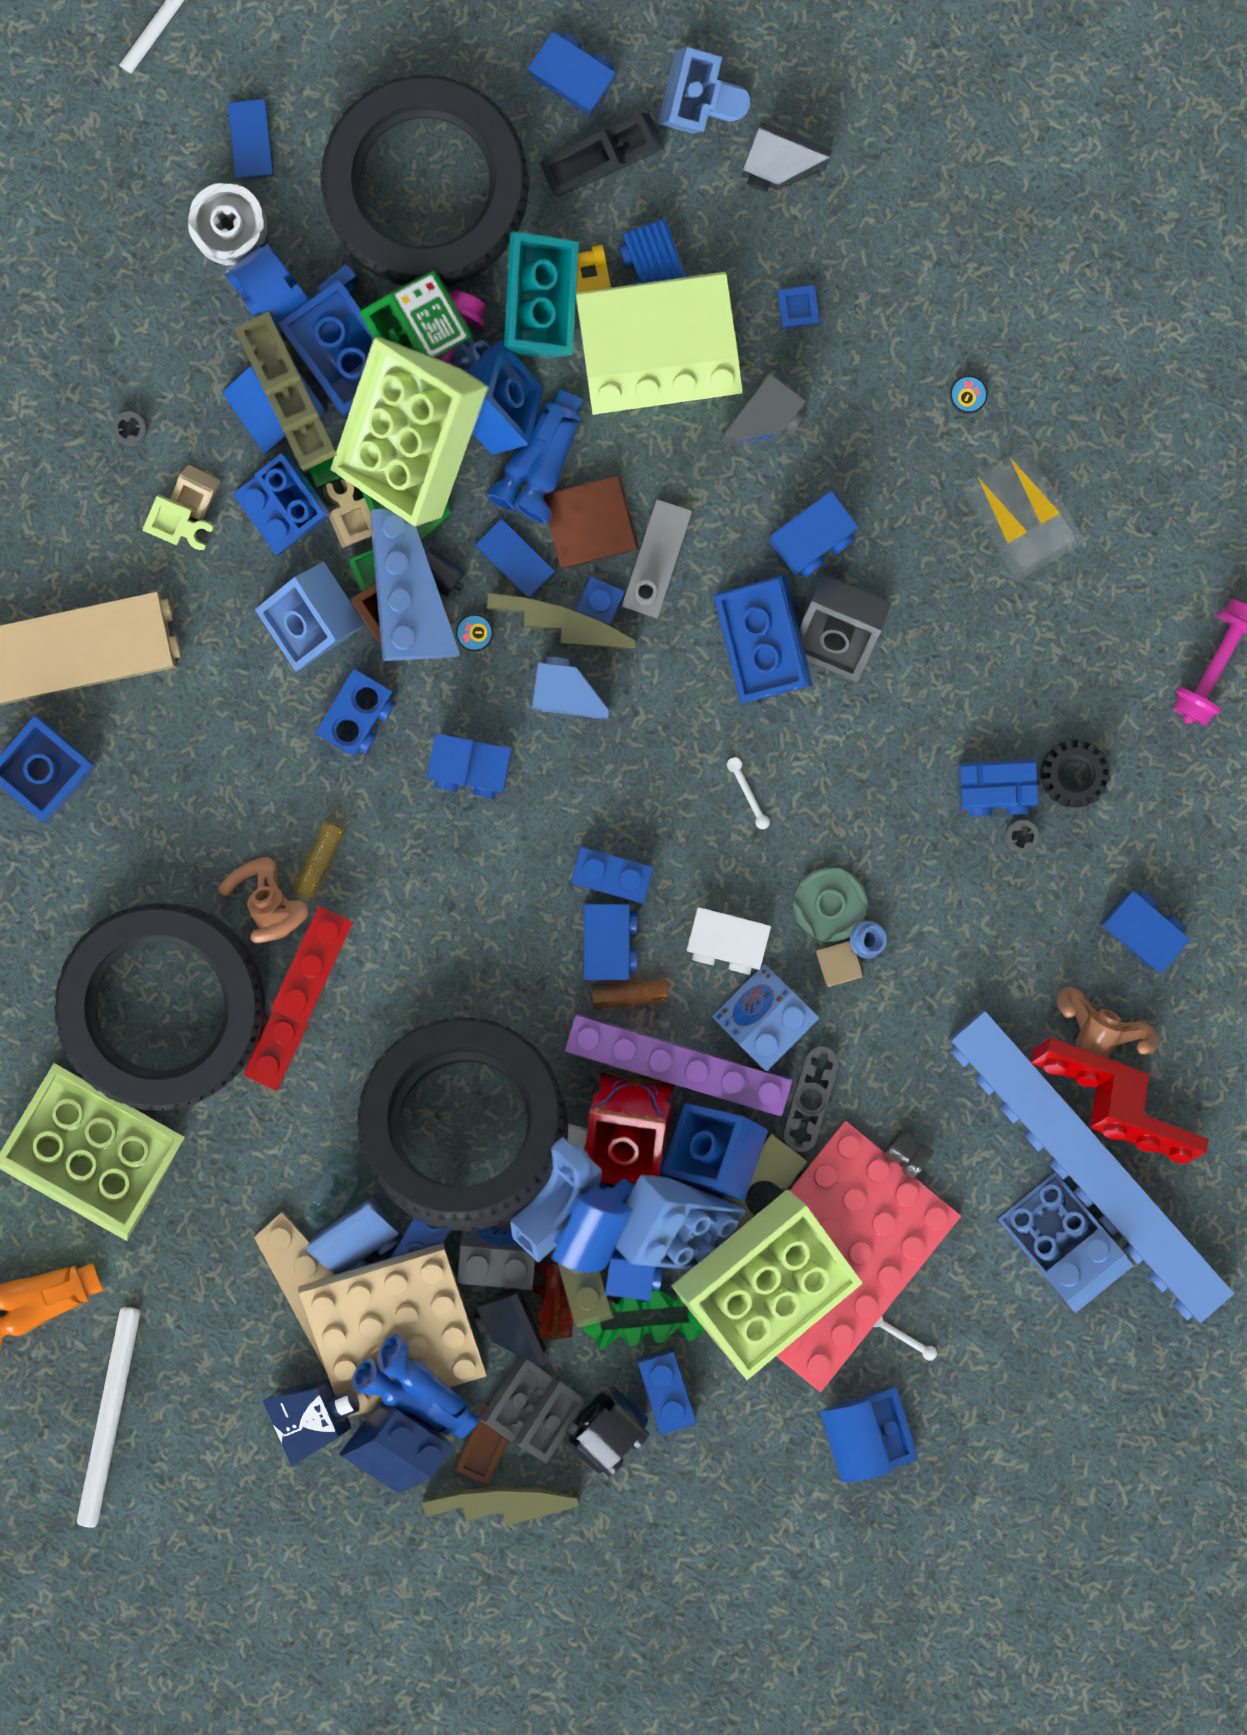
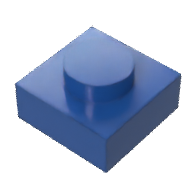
M345 264L317 288L321 293L337 280H340L351 295L356 290L353 284L358 279L349 266Z
M815 285L777 290L782 329L817 325L820 323Z
M591 576L575 611L610 626L625 591Z

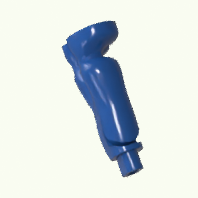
M558 390L552 403L546 402L544 406L546 410H542L534 423L529 445L519 447L511 456L505 466L504 479L489 486L485 496L490 501L510 511H515L517 508L523 515L538 523L546 525L549 523L552 512L543 497L545 493H550L557 487L564 462L581 420L578 414L584 404V400L563 390ZM527 482L526 487L520 493V488L522 484Z
M392 1334L382 1343L378 1352V1362L372 1358H367L358 1365L352 1377V1386L355 1390L362 1394L380 1395L386 1405L395 1406L415 1416L426 1424L440 1430L445 1435L452 1433L462 1439L479 1422V1417L470 1411V1405L441 1381L423 1362L416 1359L407 1361L408 1343L406 1339L398 1334Z

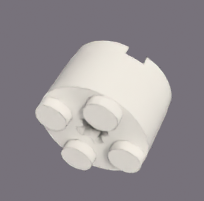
M213 184L203 189L192 201L188 217L189 233L200 251L212 261L223 265H234L265 242L268 233L265 213L255 196L246 188L234 184ZM227 217L230 221L234 220L233 225L235 227L231 231H228L226 228L222 229L221 220Z

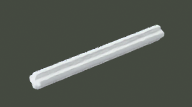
M122 1307L118 1316L77 1517V1524L84 1527H95L99 1520L141 1314L140 1310L133 1307Z

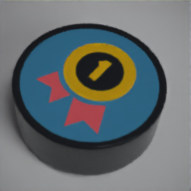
M971 375L957 379L949 392L951 405L962 414L978 412L985 405L988 397V391L984 382L978 377Z
M467 615L459 621L456 627L457 641L467 651H482L493 640V627L490 621L482 615Z

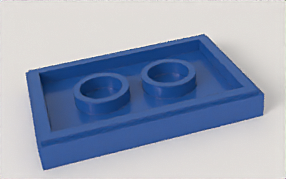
M779 576L713 595L740 704L813 686L786 576Z

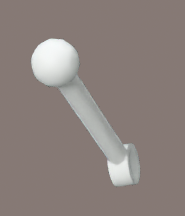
M733 757L728 760L727 768L729 771L734 772L756 816V826L759 829H766L770 825V819L768 816L763 815L741 771L742 762L740 759Z
M882 1316L873 1326L881 1327L922 1352L923 1357L928 1361L934 1360L937 1356L936 1348L924 1346L885 1322Z

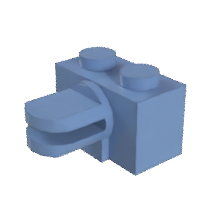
M689 47L675 50L657 124L691 134L704 132L708 116L728 122L744 117L750 107V97L743 87L717 80L722 57Z

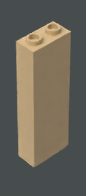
M153 592L1 625L0 705L177 667L175 659L181 658V651L177 636L170 637L167 622L173 621V614L169 599L162 600L160 593Z

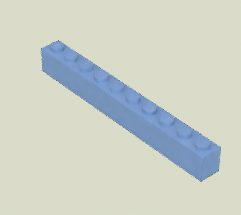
M981 1010L949 1038V1041L954 1045L949 1050L950 1053L963 1067L969 1063L979 1073L974 1078L979 1086L988 1095L995 1092L1004 1103L999 1106L1002 1112L1013 1124L1017 1120L1024 1124L1029 1130L1024 1134L1025 1138L1038 1152L1042 1148L1047 1150L1053 1157L1048 1164L1063 1180L1069 1176L1077 1184L1078 1187L1073 1191L1087 1208L1094 1204L1103 1214L1098 1219L1099 1222L1112 1236L1117 1232L1122 1235L1128 1242L1123 1249L1137 1264L1144 1260L1152 1269L1148 1277L1162 1293L1168 1288L1174 1294L1177 1300L1172 1304L1187 1321L1193 1316L1201 1324L1234 1295L1233 1291L986 1011Z

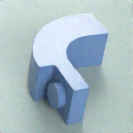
M564 1138L552 1147L553 1171L546 1186L523 1211L510 1221L512 1238L537 1262L542 1260L558 1245L554 1242L555 1236L562 1225L569 1222L572 1215L567 1212L574 1198L579 1193L584 1196L595 1185L599 1187L602 1170L590 1160L587 1153L580 1146H572Z

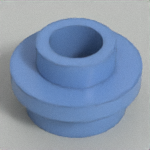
M873 921L858 923L850 935V945L853 952L862 958L876 957L884 950L887 943L885 931L878 923ZM866 933L869 936V941L867 945L864 944V937Z

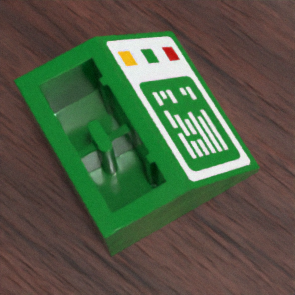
M436 270L388 294L359 312L373 338L380 337L434 359L439 358L473 337Z

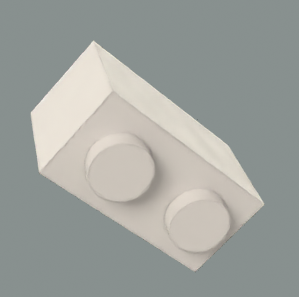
M697 907L686 951L693 953L692 960L714 965L715 959L730 962L729 970L750 975L752 968L760 970L771 926Z

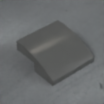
M520 1356L479 1420L530 1455L547 1464L587 1400L561 1381L552 1378L532 1362Z

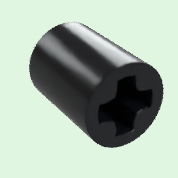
M431 547L427 551L426 557L438 591L445 597H448L454 588L460 592L464 585L459 581L465 571Z

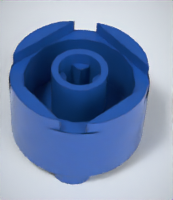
M267 241L259 245L224 273L232 286L243 297L242 300L253 315L257 317L269 311L276 328L279 327L278 322L309 301L306 293Z

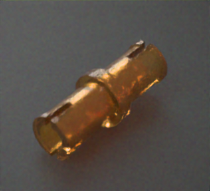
M633 979L625 980L623 984L592 985L594 1009L627 1006L628 1009H635V1005L669 1003L666 979L634 983Z

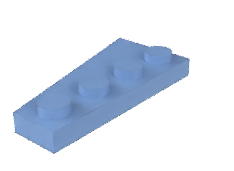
M372 509L370 521L383 661L458 657L460 653L416 526H413L390 509Z

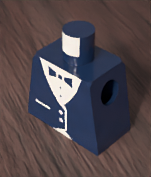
M330 1380L283 1388L263 1400L291 1466L298 1464L351 1429L348 1415L358 1412L360 1409L358 1397L352 1390L335 1395Z

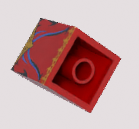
M601 1072L589 1113L585 1152L590 1160L602 1170L600 1182L617 1185L622 1179H626L636 1185L641 1175L660 1177L672 1114L675 1084Z

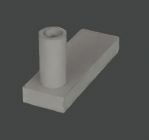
M656 500L624 598L623 608L658 619L692 514L691 510Z

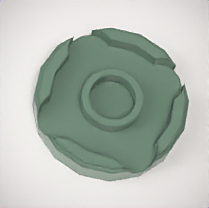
M824 867L812 871L800 881L794 893L793 911L797 923L808 935L820 941L836 942L850 937L853 928L858 923L864 921L867 913L868 899L863 885L853 874L841 868Z

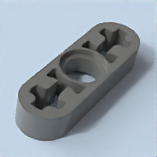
M826 1046L813 1047L806 1054L783 1130L784 1141L795 1152H806L815 1145L835 1081L839 1060L836 1053ZM821 1052L827 1053V1060L832 1062L830 1069H823L820 1078L821 1080H828L826 1088L816 1082H804L806 1074L814 1078L816 1066L811 1064V1060L813 1057L819 1058ZM815 1088L821 1093L822 1101L816 1109L809 1110L801 1105L800 1095L805 1089ZM796 1110L806 1116H817L815 1124L809 1120L807 1121L806 1132L811 1134V1138L809 1141L803 1140L801 1145L794 1144L795 1138L790 1135L791 1129L798 1130L801 1123V1118H794Z

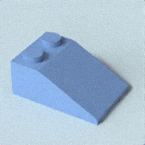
M374 1194L316 1234L306 1246V1249L326 1268L337 1275L366 1266L368 1263L364 1258L377 1250L379 1255H382L399 1243L395 1237L400 1234L401 1229L377 1194Z

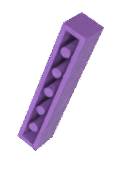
M577 1013L565 1048V1052L781 1117L793 1081L791 1078L770 1071L766 1072L760 1068Z

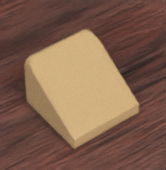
M187 465L179 475L170 500L193 509L191 517L203 520L220 486L221 480L191 465Z
M850 941L816 950L826 987L863 977L857 955L853 952Z

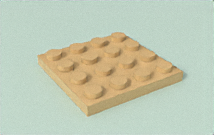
M444 1243L298 1286L299 1295L334 1394L339 1395L352 1390L358 1397L360 1409L358 1412L348 1415V1418L372 1411L380 1401V1395H367L355 1390L352 1386V1377L358 1365L365 1359L372 1358L378 1362L379 1349L382 1343L392 1334H398L406 1339L409 1347L407 1361L411 1359L420 1360L449 1387L487 1376Z

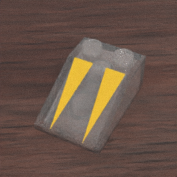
M1026 447L960 485L1015 582L1020 581L1085 543L1068 510Z

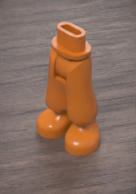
M94 1263L80 1268L77 1265H73L71 1268L67 1267L30 1278L1 1283L0 1311L6 1310L7 1313L5 1316L0 1317V1350L3 1345V1338L6 1335L22 1336L44 1322L82 1303L89 1302L88 1296L102 1292L103 1287Z

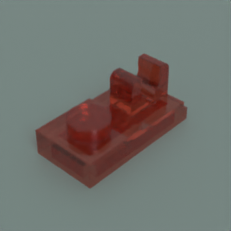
M558 1263L538 1264L535 1266V1271L546 1275L545 1285L533 1286L535 1294L544 1295L542 1309L539 1313L540 1338L550 1340L570 1338L573 1332V1316Z

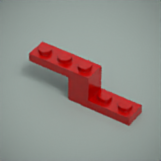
M318 906L271 1007V1010H273L243 1076L278 1091L324 993L325 988L323 987L350 932L353 921Z
M1049 1038L1032 1050L1030 1063L1044 1068L1047 1073L1067 1076L1077 1080L1078 1084L1085 1087H1096L1090 1128L1103 1132L1105 1137L1113 1140H1125L1135 1144L1142 1151H1155L1168 1156L1171 1161L1180 1164L1189 1163L1207 1152L1208 1138L1143 1115L1149 1078L1148 1073L1054 1038Z

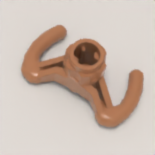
M262 857L238 867L219 885L218 893L223 897L229 896L240 883L258 874L257 890L250 895L247 902L249 912L258 927L257 930L251 933V939L254 943L284 938L307 918V904L301 900L288 901L278 888L277 863L273 859Z
M1068 986L1058 992L1056 997L1058 1008L1066 1018H1071L1075 1015L1081 1029L1074 1042L1076 1047L1107 1059L1115 1046L1140 1038L1143 1039L1137 1045V1050L1140 1054L1152 1053L1158 1047V1034L1146 1022L1124 1023L1120 1022V1017L1110 1010L1100 1009V1011H1097L1090 1005L1083 992L1076 988Z

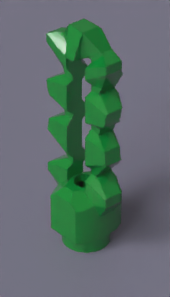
M661 1289L652 1290L651 1301L622 1297L620 1302L617 1303L609 1299L613 1313L686 1306L679 1296L675 1300ZM689 1309V1321L602 1329L601 1322L583 1327V1331L596 1340L598 1349L606 1348L621 1335L629 1347L639 1344L644 1334L650 1333L655 1343H665L677 1328H679L687 1341H694L705 1329Z

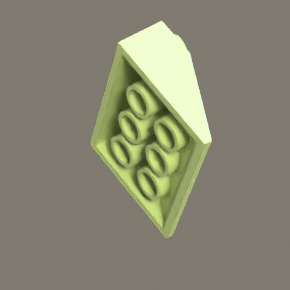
M726 272L576 293L593 414L742 393Z
M380 337L374 338L336 451L337 455L334 457L330 470L413 526L441 518L488 387L460 368Z
M54 1063L0 1152V1169L127 1241L185 1137L140 1111L129 1107L127 1104H120L109 1099L101 1091L95 1090L85 1080Z
M787 1189L671 1287L742 1376L748 1380L862 1284V1281L808 1207Z

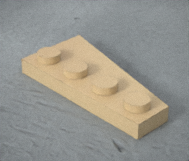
M282 1211L254 1239L325 1369L299 1295L298 1286L335 1274L309 1253L306 1246L310 1240Z

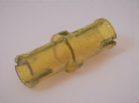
M323 822V827L312 850H307L304 856L307 860L292 888L294 891L314 899L326 870H331L334 864L331 859L342 836L346 832L345 830L329 822Z

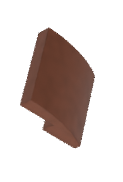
M621 476L544 495L543 499L552 512L549 525L561 569L639 549Z

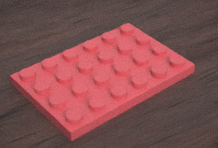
M844 1121L789 1188V1191L808 1207L862 1281V1284L776 1356L819 1392L825 1388L961 1217L960 1214L847 1121Z

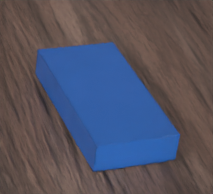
M266 100L227 103L236 180L274 176Z
M502 519L475 545L527 598H530L555 573Z

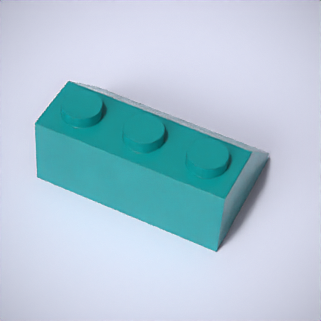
M510 232L504 347L519 355L548 359L573 355L578 241Z

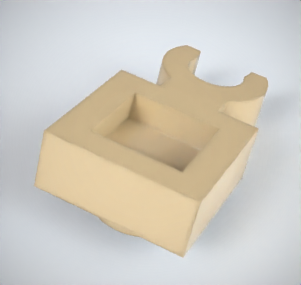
M341 479V484L344 487L343 494H337L331 483L323 487V493L325 498L335 504L337 508L330 511L332 514L329 518L342 548L372 537L370 509L365 498L354 501L352 496L354 485L345 479Z

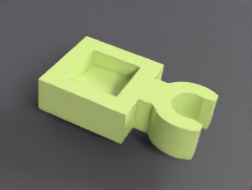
M158 494L142 530L175 545L179 544L183 536L187 538L193 548L204 550L207 544L196 538V531L198 529H205L212 532L215 526L207 520H198L196 522L189 520L193 509Z

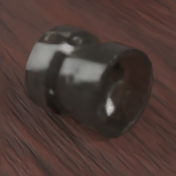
M904 1127L886 1147L882 1156L890 1163L902 1164V1172L910 1179H913L927 1164L935 1151L927 1144L918 1143L915 1140L914 1134Z

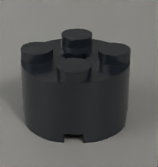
M615 1386L609 1387V1396L603 1391L598 1394L574 1420V1423L578 1426L575 1433L572 1435L567 1431L564 1437V1443L597 1473L604 1472L608 1477L616 1473L624 1461L622 1457L631 1447L634 1450L638 1449L650 1434L645 1429L648 1416Z

